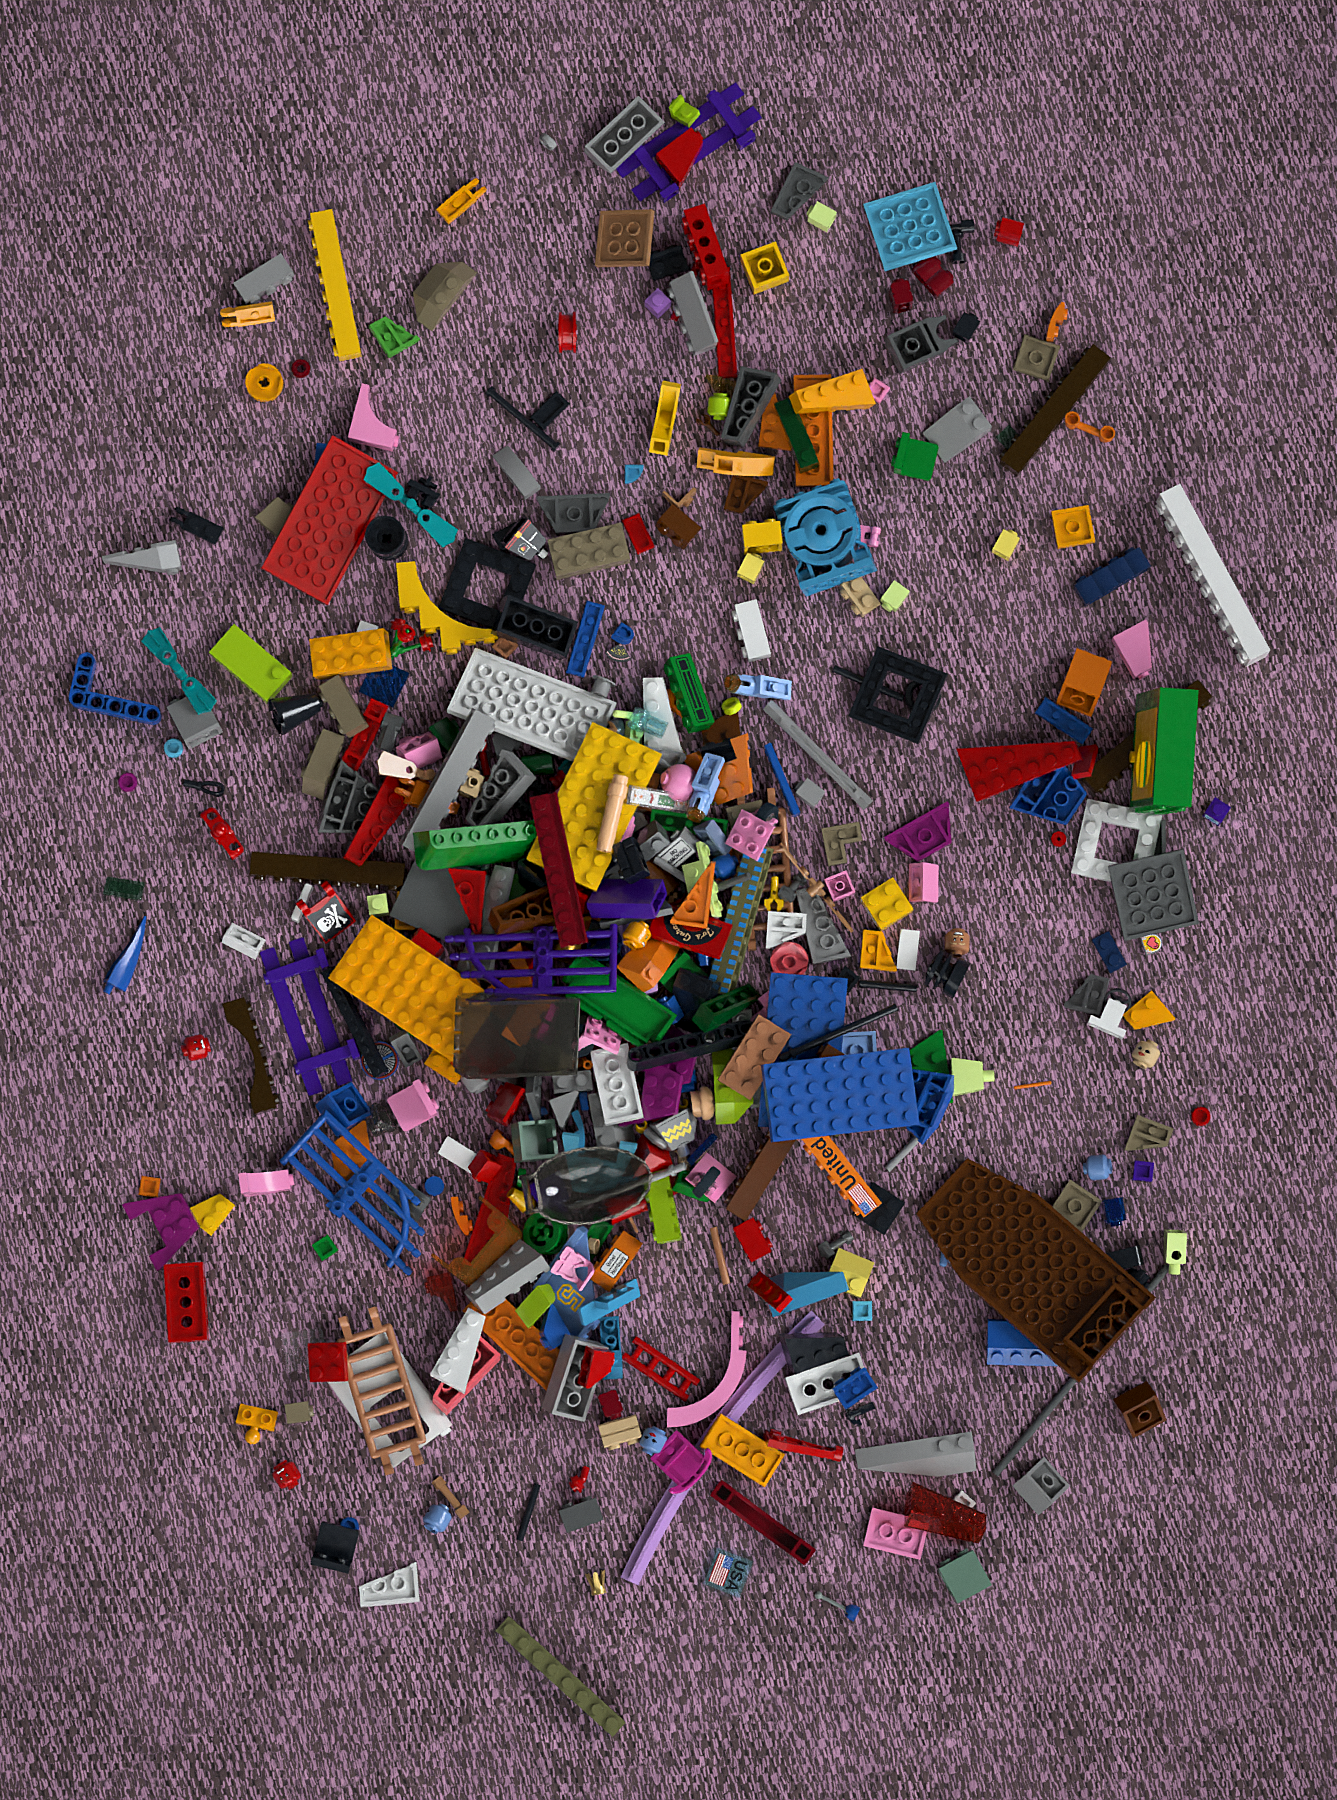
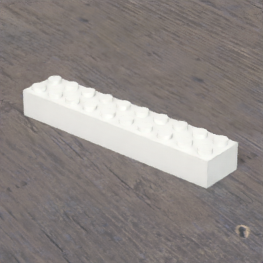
M1181 484L1160 493L1156 501L1157 505H1155L1159 515L1163 514L1166 519L1164 524L1169 532L1172 531L1175 536L1173 538L1177 548L1181 547L1184 552L1182 557L1187 565H1191L1193 569L1191 574L1194 580H1199L1202 586L1200 588L1202 595L1210 600L1211 604H1209L1212 613H1217L1220 619L1218 621L1222 631L1226 630L1229 636L1227 637L1229 645L1232 648H1236L1238 652L1236 657L1239 663H1244L1245 667L1265 658L1270 648Z

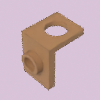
M693 487L679 502H676L665 490L662 492V496L671 505L674 504L679 509L683 506L687 508L694 500L692 497L696 494V489Z

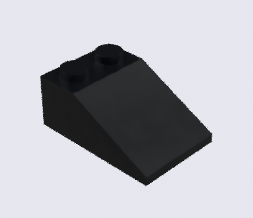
M680 967L671 996H675L684 1016L673 1025L691 1033L702 1031L692 1019L702 1003L717 997L722 982L689 968Z

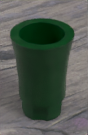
M543 751L519 757L533 775H555L552 753Z

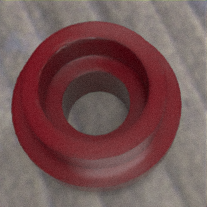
M303 359L296 360L291 367L293 375L297 378L308 376L310 373L309 363ZM299 366L305 368L303 372L297 370Z

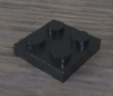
M872 1182L870 1189L882 1204L865 1217L861 1214L857 1216L854 1211L852 1215L882 1235H885L905 1202Z

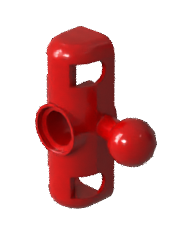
M210 807L199 814L211 829L210 834L212 837L215 838L219 846L222 844L232 861L244 852V847L235 836V833L215 808ZM215 813L217 817L209 820L207 814ZM237 843L239 848L232 851L229 849V845Z

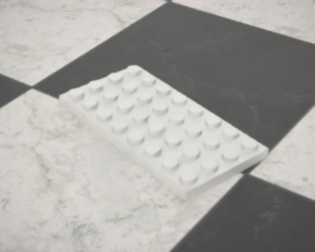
M475 648L447 708V713L466 720L471 709L474 708L496 720L493 731L573 762L592 722L607 728V722L611 719L617 702Z

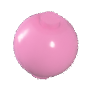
M685 764L670 766L660 776L663 793H666L676 802L690 800L694 792L692 783L696 772Z

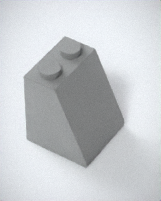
M187 697L181 700L179 698L174 699L167 706L189 750L223 733L212 710L198 715Z

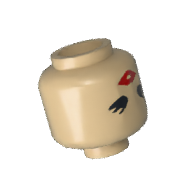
M1149 1039L1147 1042L1139 1041L1132 1052L1133 1063L1142 1069L1153 1067L1160 1056V1051L1157 1048L1158 1044Z

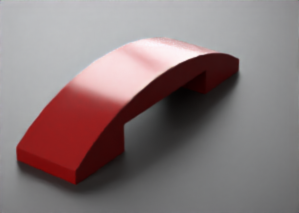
M372 698L363 714L369 727L354 735L341 759L346 765L357 772L380 729L389 707Z

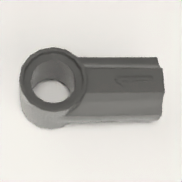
M388 712L385 713L376 748L392 753L397 736L401 732L402 723L404 724V717Z

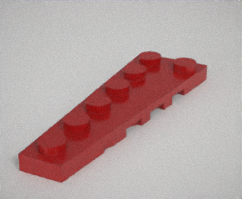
M499 1153L497 1159L502 1167L490 1184L488 1183L462 1262L463 1265L482 1271H487L503 1254L511 1202L507 1194L513 1188L516 1163L514 1158Z

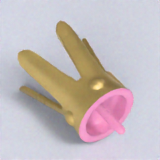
M601 1570L600 1580L596 1572L593 1573V1580L589 1573L588 1575L585 1574L591 1587V1595H598L599 1600H601L600 1594L607 1593L604 1585L605 1570Z

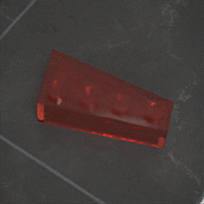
M912 1482L906 1494L905 1527L979 1544L986 1531V1514Z

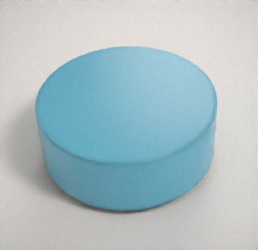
M172 738L164 744V751L167 756L177 758L183 752V745L180 740Z

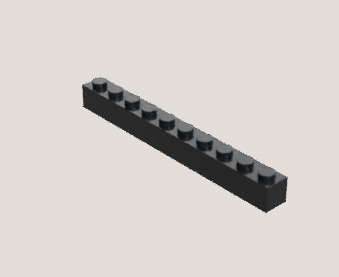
M336 966L329 967L321 972L373 1077L379 1078L388 1073L389 1070L350 993L328 978Z

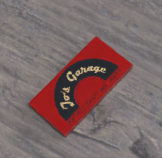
M671 905L675 914L679 907ZM674 914L657 917L652 920L649 927L651 932L650 938L718 960L721 958L733 928L732 924L710 917L707 929L670 923Z

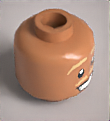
M953 928L945 935L944 948L948 954H953V958H961L962 955L969 952L970 936L964 929Z

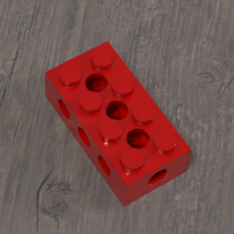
M705 203L683 210L684 217H681V226L684 235L687 234L690 252L693 251L696 269L700 268L699 278L702 286L706 285L707 291L713 288L727 285L729 283V271Z
M205 1263L165 1264L164 1281L168 1343L209 1341ZM188 1278L190 1285L187 1288H182L181 1281ZM190 1298L191 1305L183 1308V1299ZM186 1317L192 1318V1325L190 1327H184L183 1320Z

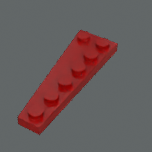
M385 777L343 858L359 867L408 805L403 803L404 796L394 792L396 787L403 788L404 790L409 788L408 785L401 783L398 777ZM414 777L411 780H418L419 777Z

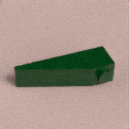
M790 399L774 403L800 474L817 468L819 461L800 415L794 412Z
M748 983L702 1003L692 1021L706 1033L719 1027L758 1001V998L762 995Z

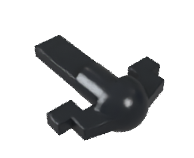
M871 1402L852 1411L848 1408L845 1410V1417L853 1426L857 1424L859 1427L862 1423L860 1419L856 1420L855 1417L874 1410L875 1406Z

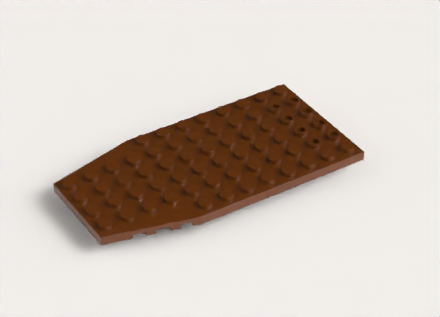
M968 1158L916 1213V1217L960 1280L1078 1384L1156 1299L1151 1292L1042 1197L1007 1180L1001 1175L991 1172L990 1169Z

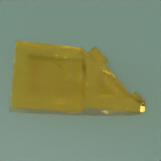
M706 374V378L715 393L728 394V397L732 399L736 381L725 380L719 376Z

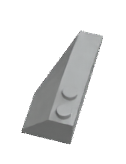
M972 1431L855 1449L857 1467L863 1470L935 1477L976 1471Z

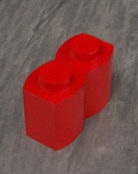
M1002 217V221L998 220L994 236L997 237L996 241L1018 247L1024 222Z

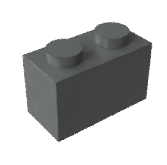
M590 1495L581 1498V1503L573 1505V1502L562 1505L563 1510H560L559 1513L567 1533L604 1520L596 1497L592 1499Z

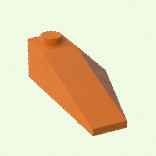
M651 938L642 949L627 952L617 964V969L638 989L646 992L654 988L681 947Z

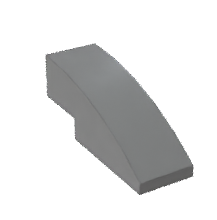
M508 445L493 455L495 461L525 500L540 490L538 482Z

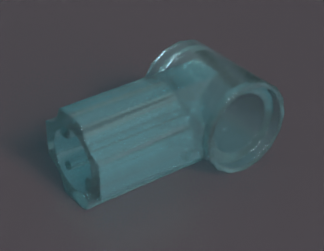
M635 707L627 726L634 731H644L662 739L668 722L651 716L645 709Z

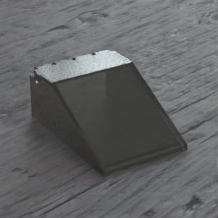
M492 992L462 993V995H457L455 998V1012H461V1014L455 1015L454 1027L455 1031H461V1033L454 1034V1050H460V1052L454 1053L453 1067H456V1073L466 1079L577 1075L580 998Z

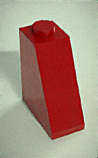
M692 127L656 154V161L679 188L683 185L703 147L702 135L699 131H694Z

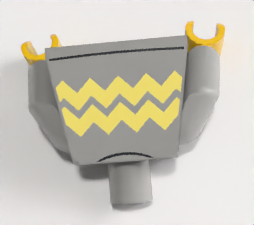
M683 1099L684 1106L679 1104L677 1115L661 1118L649 1124V1128H647V1122L643 1121L641 1124L644 1127H639L635 1124V1129L638 1133H643L648 1140L661 1149L667 1151L676 1149L679 1157L682 1158L690 1154L687 1143L695 1139L697 1119L693 1116L691 1109L687 1108L688 1100Z

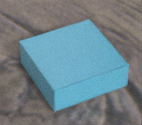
M852 1301L853 1321H872V1301Z

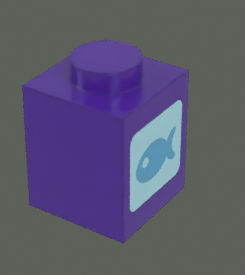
M1215 797L1203 814V817L1219 826L1231 807Z

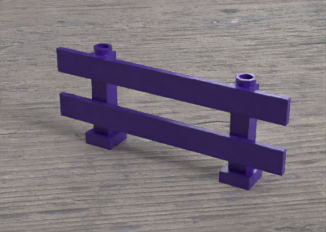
M736 82L721 93L712 90L706 96L708 102L698 108L700 115L689 128L692 127L694 130L717 113L726 125L703 140V147L694 164L734 137L737 139L736 146L740 151L755 141L756 135L752 130L747 132L746 130L762 118L755 107L752 106L736 117L728 106L744 95ZM677 122L644 146L641 145L616 168L622 178L640 166L648 174L649 178L631 189L639 202L658 189L663 203L679 193L677 184L675 182L670 184L672 180L663 168L660 170L652 158L689 129L680 122Z
M301 937L289 942L295 959L294 963L281 967L274 947L261 951L260 955L266 973L263 974L266 985L271 984L297 1061L296 1064H293L296 1074L302 1075L308 1096L323 1092L316 1069L331 1064L337 1085L341 1086L352 1082L345 1059L352 1057L353 1060H357L361 1057L354 1038L347 1040L348 1045L340 1046L314 970L319 967L322 970H326L330 967L324 949L316 950L317 955L310 957L304 938ZM299 974L326 1053L314 1057L310 1054L285 980Z

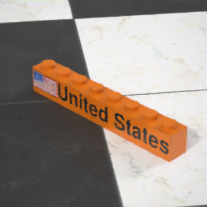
M829 1136L801 1139L805 1143L802 1146L809 1156L813 1153L817 1158L814 1161L821 1171L825 1169L828 1172L827 1179L833 1186L837 1184L840 1187L839 1194L845 1201L847 1199L851 1201L853 1205L850 1207L857 1216L861 1214L865 1217L882 1204Z

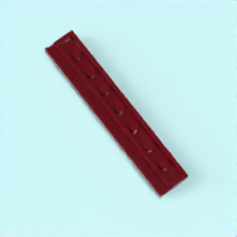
M557 792L529 797L560 947L566 948L588 943Z

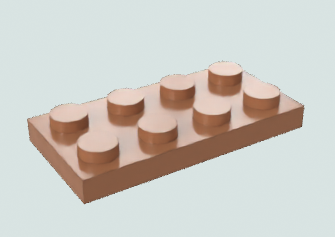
M757 1014L717 1080L751 1100L763 1081L761 1065L774 1063L792 1034Z

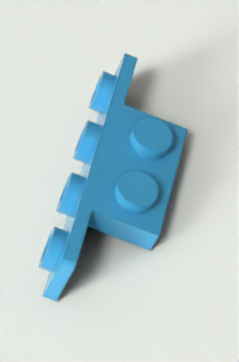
M631 1279L610 1292H606L578 1307L581 1324L586 1326L640 1297L637 1279Z

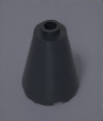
M316 694L279 697L268 700L269 712L272 711L273 718H271L277 732L281 735L290 732L321 712V707H323L320 696H316Z

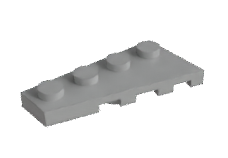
M807 888L796 890L800 912L807 914L805 933L813 965L851 957L820 896L816 894L814 897H811L805 890Z

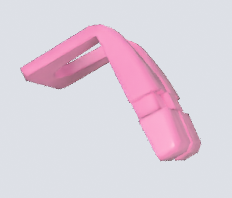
M565 1246L559 1255L560 1259H557L551 1267V1272L576 1283L578 1290L582 1291L594 1274L593 1264L580 1253L575 1252L573 1248ZM588 1267V1274L584 1281L577 1277L575 1268Z

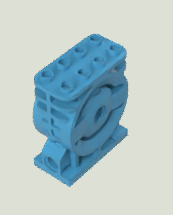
M839 478L831 480L826 486H815L811 488L812 491L807 493H796L793 495V498L788 500L786 498L777 500L776 505L773 506L777 520L780 521L781 531L792 556L799 562L795 572L801 591L806 597L877 571L868 545L861 542V526L848 486L844 480L840 481ZM826 506L837 512L842 509L845 511L836 515L827 509L814 510L803 518L800 528L794 530L798 526V522L803 514L814 507ZM820 527L826 528V532L823 535L817 534V530ZM850 529H853L852 531L846 533L845 536H844V538H843V541L841 542V544H840L835 550H833V551H831V552H829V553H826V554H815V553H811V552L807 551L806 549H801V550H797V551H796V549L801 548V547H804V546H807L809 549H811L812 551H815V552H827V551H830V550L834 549V548L840 543V541H841V539H842V536H843V532H845V531H847V530H850ZM852 559H854V564H848ZM815 571L827 573L817 576Z

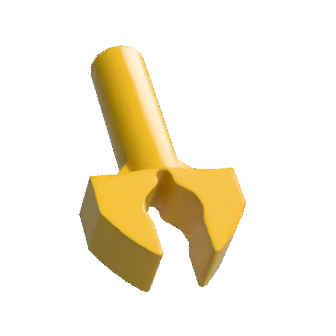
M777 876L771 877V894L768 899H764V906L768 911H771L773 900L778 904L777 912H780L784 907V900L778 897L779 878Z

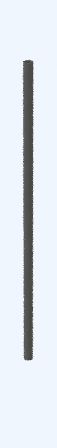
M1164 1264L1148 1283L1149 1287L1147 1290L1149 1292H1152L1168 1273L1169 1266L1167 1264ZM1071 1377L995 1467L992 1472L997 1477L1075 1385V1380Z

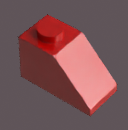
M586 1346L577 1383L589 1389L611 1372L615 1362V1353L607 1348Z

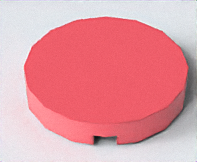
M784 942L772 951L770 965L773 972L803 975L808 967V955L801 945L794 942Z

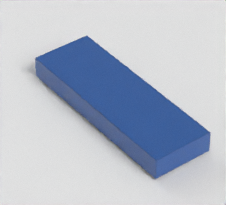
M1046 697L1035 712L1036 715L1082 745L1093 730L1092 727Z

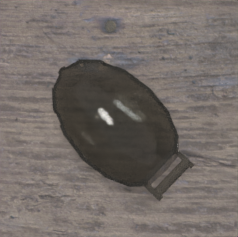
M607 1146L578 1147L556 1154L541 1164L535 1173L524 1174L518 1177L522 1183L526 1210H524L525 1215L540 1213V1215L548 1220L565 1225H592L617 1218L631 1208L636 1207L649 1192L653 1174L645 1160L630 1151ZM532 1178L535 1180L538 1208L533 1207L529 1179Z

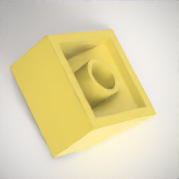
M838 1248L829 1272H843L849 1290L845 1293L861 1298L874 1262Z

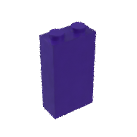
M602 879L597 892H592L586 906L591 918L655 919L667 896V891L663 879H640L633 884H629L622 879Z

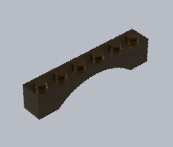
M245 997L222 1003L228 1024L244 1036L253 1053L255 1077L249 1098L254 1114L260 1115L278 1109L277 1104H280L277 1092L273 1093L271 1087L275 1085L272 1074L268 1075L266 1070L269 1067L266 1056H262L260 1050L264 1048L261 1037L257 1038L255 1033L258 1030L256 1020H252L250 1012H253L251 1002H246Z

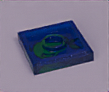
M393 665L392 670L367 673L359 692L394 708L410 673Z
M711 1133L687 1159L686 1164L692 1169L718 1141V1137Z

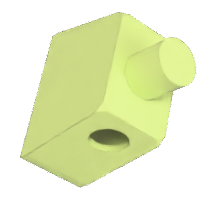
M951 1058L950 1060L951 1075H954V1093L952 1096L982 1091L984 1089L983 1082H994L995 1080L994 1070H983V1063L981 1061Z
M1164 1230V1262L1169 1264L1168 1274H1180V1264H1186L1187 1233L1184 1230ZM1173 1251H1178V1258H1172Z

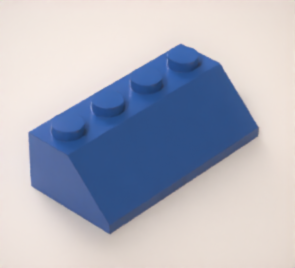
M988 1319L986 1340L987 1365L1058 1366L1005 1319Z

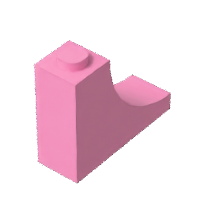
M362 383L348 440L393 452L394 447H398L400 436H397L396 429L386 426L374 415L369 404L370 387Z
M288 1169L264 1173H238L240 1190L245 1197L292 1190L291 1185H294L293 1174H289Z

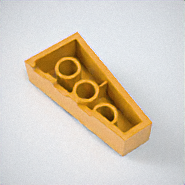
M863 369L797 390L789 396L795 414L817 413L820 411L834 412L836 410H864L876 404Z

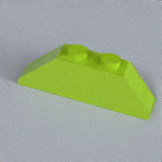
M732 1048L712 1053L716 1125L735 1124L753 1104V1097L749 1100L717 1080L735 1051Z

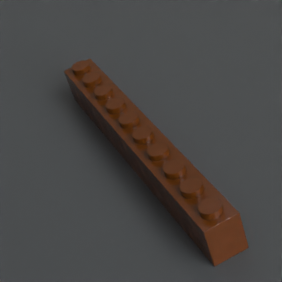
M828 1043L824 1046L821 1045L816 1052L817 1058L846 1055ZM768 1130L765 1135L766 1141L763 1145L760 1143L755 1151V1154H757L755 1159L747 1163L744 1169L747 1172L743 1178L740 1176L736 1181L734 1193H729L724 1201L726 1204L725 1209L746 1221L796 1140L771 1143L770 1131Z

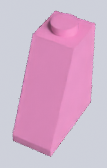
M1145 619L1117 634L1111 640L1133 680L1136 678L1141 680L1149 675L1148 672L1152 668L1148 621Z

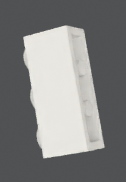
M757 599L735 604L732 616L734 622L738 621L739 629H736L738 639L743 640L744 647H741L743 658H747L748 662L771 657Z

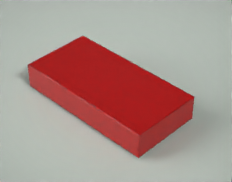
M639 513L622 520L637 555L655 548Z
M1096 744L1079 747L1083 759L1074 763L1071 774L1074 779L1090 777L1092 775L1099 749Z

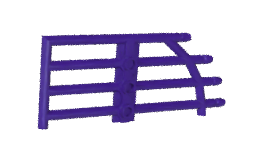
M610 924V930L586 931L587 939L610 938L608 949L553 950V940H559L558 933L553 932V926L534 927V933H505L499 935L471 934L470 928H464V935L445 936V942H465L467 953L450 954V960H470L477 970L471 972L463 971L461 972V978H484L496 987L495 989H484V995L616 993L617 924ZM534 940L533 951L475 952L473 942ZM609 956V967L553 968V958ZM533 958V969L486 970L479 960ZM609 974V985L552 987V976ZM533 977V987L508 988L496 978Z

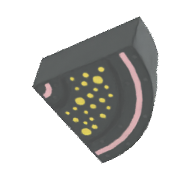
M622 644L605 652L609 659L616 662H628L631 660Z

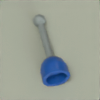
M820 1591L815 1593L816 1599H823L844 1610L845 1616L854 1622L860 1607L853 1604L845 1607L823 1596Z

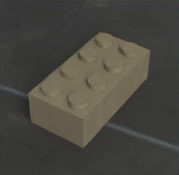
M622 523L547 540L556 580L630 563Z

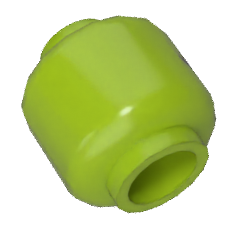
M713 393V396L708 398L707 413L713 416V420H724L727 417L732 399L728 397V394Z

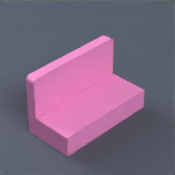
M925 862L909 864V902H938L939 866L937 864Z

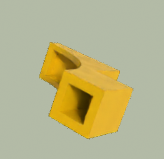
M662 381L651 436L650 453L668 456L681 384Z

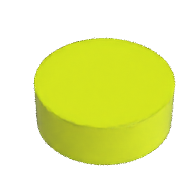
M737 697L728 698L722 704V709L726 715L735 714L742 707Z

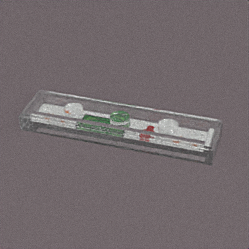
M629 785L626 802L628 805L693 815L688 810L690 800L684 802L680 799L675 800L672 798L675 795L669 791Z

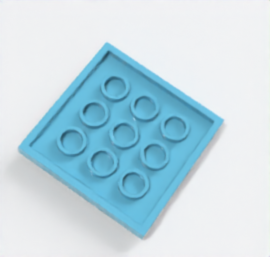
M936 182L863 204L884 271L957 249Z

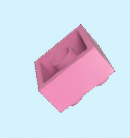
M847 871L824 879L833 902L855 894Z

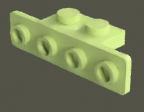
M701 841L696 842L699 861L682 865L688 894L710 863V849L706 843ZM713 880L710 911L713 917L719 918L722 917V904L717 896L718 886Z

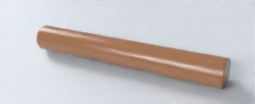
M713 1227L710 1228L722 1284H730L718 1229Z

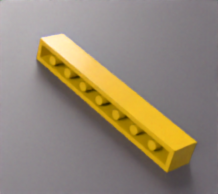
M329 209L310 213L311 219L308 220L309 230L314 231L315 236L311 238L313 249L317 248L318 255L315 256L317 267L321 266L322 273L318 274L320 285L324 284L325 291H322L324 303L328 302L329 309H326L327 320L332 322V327H329L331 339L335 338L336 345H333L334 355L339 357V361L362 357L333 210Z

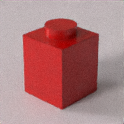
M480 1149L468 1166V1169L472 1173L473 1179L490 1184L502 1165L494 1154Z

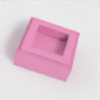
M876 378L869 385L874 400L880 404L890 390V387Z

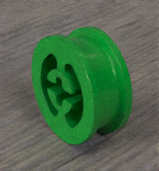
M538 1211L527 1219L523 1229V1239L527 1245L539 1254L554 1255L560 1252L567 1242L568 1226L562 1216L547 1211ZM549 1220L552 1225H547L546 1221ZM539 1241L546 1242V1244L542 1246Z

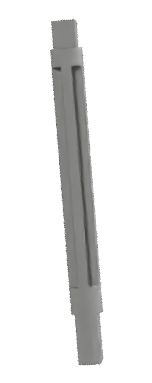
M773 700L765 706L763 710L863 810L873 802Z

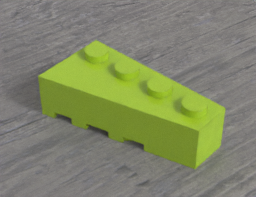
M652 1172V1173H648V1174H645V1175H641V1178H643V1177H645V1176H648V1175H651V1174L656 1173V1172ZM668 1176L646 1184L647 1191L644 1193L646 1202L650 1203L651 1207L648 1213L650 1222L654 1223L655 1229L652 1230L654 1241H657L660 1245L682 1240L670 1177Z

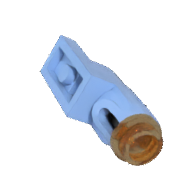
M731 674L727 675L724 681L725 689L734 694L764 699L791 700L792 681L764 675Z
M705 753L692 783L694 792L687 809V818L691 821L701 822L711 807L720 784L718 775L725 762L721 756Z

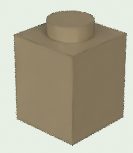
M309 1401L284 1404L287 1424L308 1422L314 1416L313 1405H309Z

